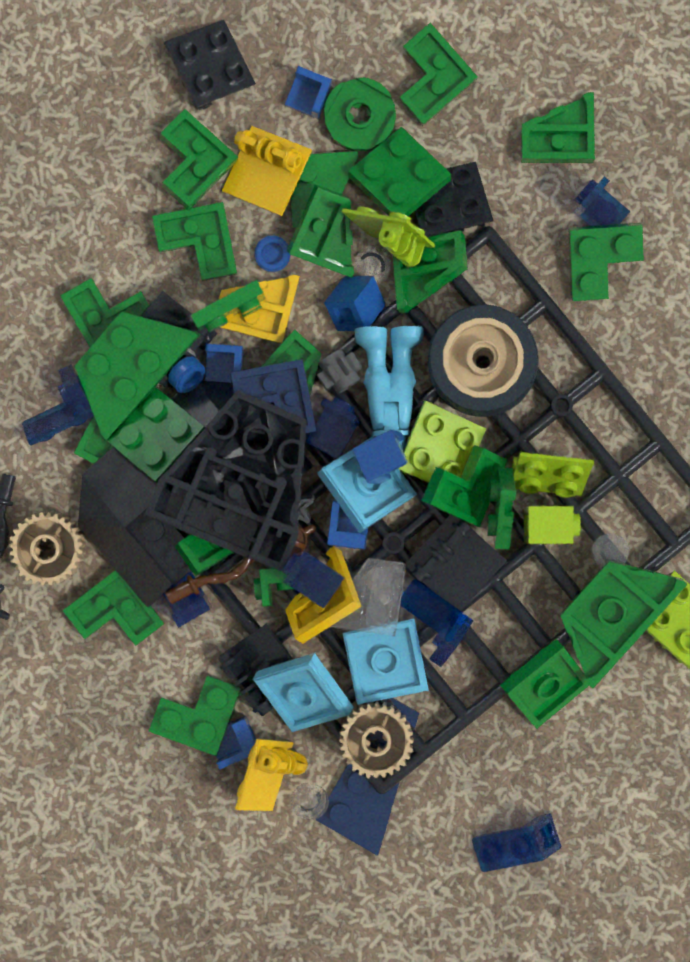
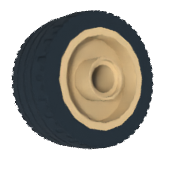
M494 305L465 307L446 318L433 335L428 352L430 379L439 396L449 406L461 413L477 417L502 414L519 404L528 394L534 383L538 370V349L535 339L527 325L518 316L504 308ZM480 356H485L490 361L489 366L485 369L478 368L476 365V359Z

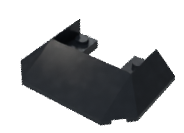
M202 380L193 390L186 393L177 392L170 399L206 428L207 424L233 396V390L229 382ZM113 447L82 473L78 526L149 608L166 594L167 590L173 588L191 572L175 548L176 544L184 539V536L177 528L145 515L157 484ZM305 455L301 477L314 467Z

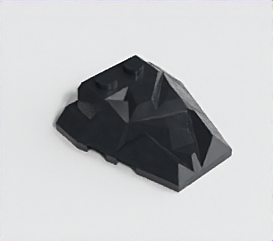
M237 390L207 424L200 435L159 479L145 515L241 556L284 572L298 539L301 474L304 462L307 419Z

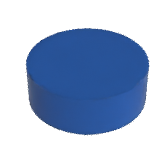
M278 236L264 237L255 248L257 264L267 272L283 270L288 265L291 257L287 252L289 245Z
M186 357L172 368L168 381L179 393L189 392L196 388L203 380L205 367L195 357Z

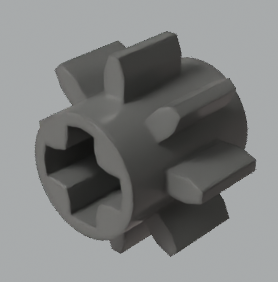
M339 349L318 363L323 371L317 374V377L326 391L334 387L337 394H340L361 380L356 372L362 369V366L353 352L345 356L342 349Z

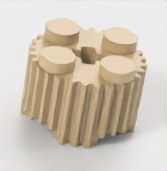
M42 512L40 514H33L32 517L25 518V522L19 523V528L13 530L15 536L10 537V540L13 542L9 544V547L13 548V551L9 552V554L14 556L11 562L17 564L15 569L20 570L19 576L25 575V580H32V584L41 582V585H53L71 578V575L76 574V569L82 566L80 561L85 559L82 553L86 552V549H84L86 545L84 534L80 532V527H75L76 522H69L70 517H63L61 513ZM49 540H52L54 542L53 548L56 552L55 555L50 554L46 558L42 555L44 549L40 544L42 541L49 542Z
M376 701L375 704L369 702L360 705L358 710H353V715L347 716L348 721L343 723L344 728H341L340 735L342 736H340L339 742L342 743L340 750L344 751L342 756L343 758H348L346 763L348 765L352 764L353 771L358 769L359 775L366 773V778H369L371 775H374V778H378L379 774L384 778L386 773L393 775L394 769L399 771L400 765H406L405 759H410L409 752L413 751L411 745L413 743V737H411L413 732L410 723L406 720V716H400L401 711L399 709L394 711L393 705L387 707L384 702L381 706ZM375 731L383 732V739L387 741L383 747L378 744L377 749L371 748L370 739L367 738V735L370 732L375 734Z

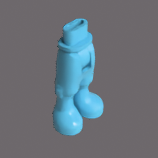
M373 326L356 328V343L366 351L368 368L363 384L367 389L370 418L373 430H375L372 432V437H377L389 430L402 432L404 440L400 441L399 444L402 451H404L406 437L410 436L408 429L412 414L413 388L416 384L414 371L410 367L412 350L423 340V327L400 326L390 330L393 358L391 373H388L386 368L387 329L385 327Z

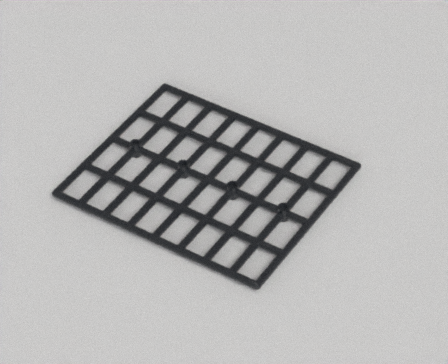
M486 226L466 242L467 259L488 243L535 300L518 317L529 326L545 313L592 370L590 374L568 392L560 394L538 367L533 384L549 402L550 406L521 430L506 412L490 416L509 439L493 453L505 459L510 458L517 451L539 454L529 441L557 418H562L608 476L578 500L575 496L565 498L555 493L553 494L563 506H574V514H580L581 528L599 548L602 541L608 538V536L587 511L618 486L666 544L639 567L657 572L690 544V526L677 536L629 476L660 452L690 488V465L496 230L491 226ZM462 274L450 281L451 285L469 306L487 305ZM396 300L380 312L371 326L385 327L401 314L397 310ZM417 305L405 314L415 326L423 327L424 337L431 343L437 329ZM355 333L330 354L342 349L345 356L360 348L361 346L356 343ZM386 353V368L388 373H391L393 360ZM485 356L478 357L476 359L477 367L488 358ZM319 365L313 385L319 381L317 374L323 371ZM601 382L650 440L620 466L573 410V405ZM431 386L422 395L415 387L413 388L411 421L419 415L424 400L433 404L441 398L434 386ZM334 387L329 389L367 438H371L372 432L375 431L373 430L371 418L348 390L337 394ZM312 432L306 433L305 447L322 468L335 461ZM405 473L402 474L417 493L416 497L425 509L396 532L392 531L383 518L370 526L383 543L354 567L345 559L358 597L380 625L397 622L362 580L365 575L393 554L440 611L437 616L417 631L420 647L448 624H451L498 683L469 707H466L421 652L427 682L456 717L426 742L411 726L413 735H411L413 743L411 745L414 752L410 754V759H405L406 765H400L399 771L394 769L393 775L387 773L384 778L381 774L378 775V778H374V775L366 778L379 794L387 793L503 698L507 693L500 685L512 673L519 670L536 656L541 649L547 647L555 639L563 647L571 642L565 628L551 639L503 579L534 555L571 601L581 591L546 548V544H523L505 559L507 562L469 603L456 614L404 565L412 556L404 544L434 519L441 525L450 516L448 513L422 502L421 500L427 487L421 479ZM319 478L305 489L301 496L314 495L315 501L328 488ZM490 501L495 507L496 501ZM513 507L512 529L524 542V520ZM312 517L309 523L298 519V524L302 528L312 524L315 525L316 530L308 536L327 560H329L330 557L326 553L333 546L327 545L328 537ZM178 529V531L184 536V538H186L187 535L184 533V531ZM609 539L603 547L604 556L609 560L631 565ZM232 553L200 575L227 573L244 559V556ZM262 564V566H263L265 569H271V568H272V567H269V566H266V565ZM208 583L249 635L261 627L226 583ZM301 589L283 591L292 601L301 592ZM491 589L539 646L535 653L510 673H508L461 615ZM289 620L273 632L281 643H284L293 635ZM330 626L319 633V636L350 672L345 643ZM352 684L343 692L351 704L356 701ZM390 699L378 701L381 706L385 702L387 707L393 705L394 711L398 710ZM337 719L321 723L340 746L342 744L339 742L340 736H342L340 732L343 727Z

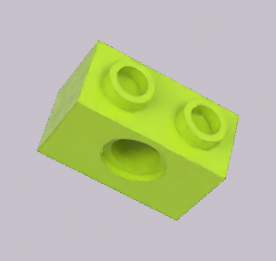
M528 506L524 508V544H574V537L580 536V514H574V506Z

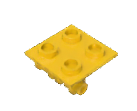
M251 126L250 130L238 131L234 138V143L238 145L240 150L238 160L233 165L222 192L282 216L311 155L312 149Z
M256 739L255 745L251 748L248 755L249 765L245 778L238 787L236 810L273 811L283 775H301L308 766L307 759L303 754L291 750L294 742Z

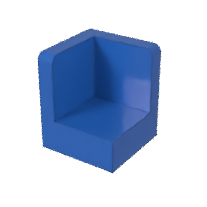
M298 66L295 72V80L285 102V107L319 119L332 86V79Z
M374 276L343 277L324 302L337 331H355L356 328L370 327L385 307L384 298Z
M206 344L205 381L231 383L229 373L242 371L243 346Z
M389 430L353 449L367 483L379 485L391 479L390 472L407 464L406 457L399 444L400 441L404 440L402 432Z
M333 501L327 545L365 550L368 528L359 533L338 502Z
M246 716L229 723L219 754L216 756L219 770L248 758L251 748L255 745L256 737Z

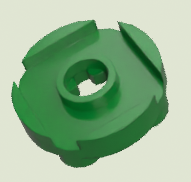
M363 77L347 82L344 81L331 91L324 107L325 126L331 138L341 147L351 151H370L391 135L396 121L395 104L389 91L373 79ZM363 105L368 108L366 115L370 119L367 122L361 121L359 124L353 122L354 116L350 113V110L352 108L359 109Z

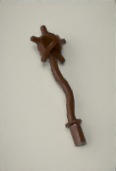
M312 524L305 528L299 526L298 539L290 557L298 556L304 563L310 561L305 548L308 542L307 536L316 530L315 525ZM244 557L242 562L227 573H211L209 575H200L194 579L188 575L186 581L165 592L170 603L174 604L193 593L198 595L200 593L198 588L205 584L226 583L229 580H236L247 571L248 566L255 560Z

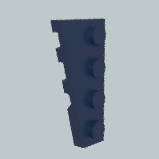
M389 698L415 729L419 712L395 698ZM375 731V734L370 732L367 735V738L370 739L371 748L377 749L378 744L383 747L387 742L383 739V732ZM347 764L318 814L316 821L378 856L399 783L387 793L379 794L363 774L359 775L358 769L353 771L352 764Z

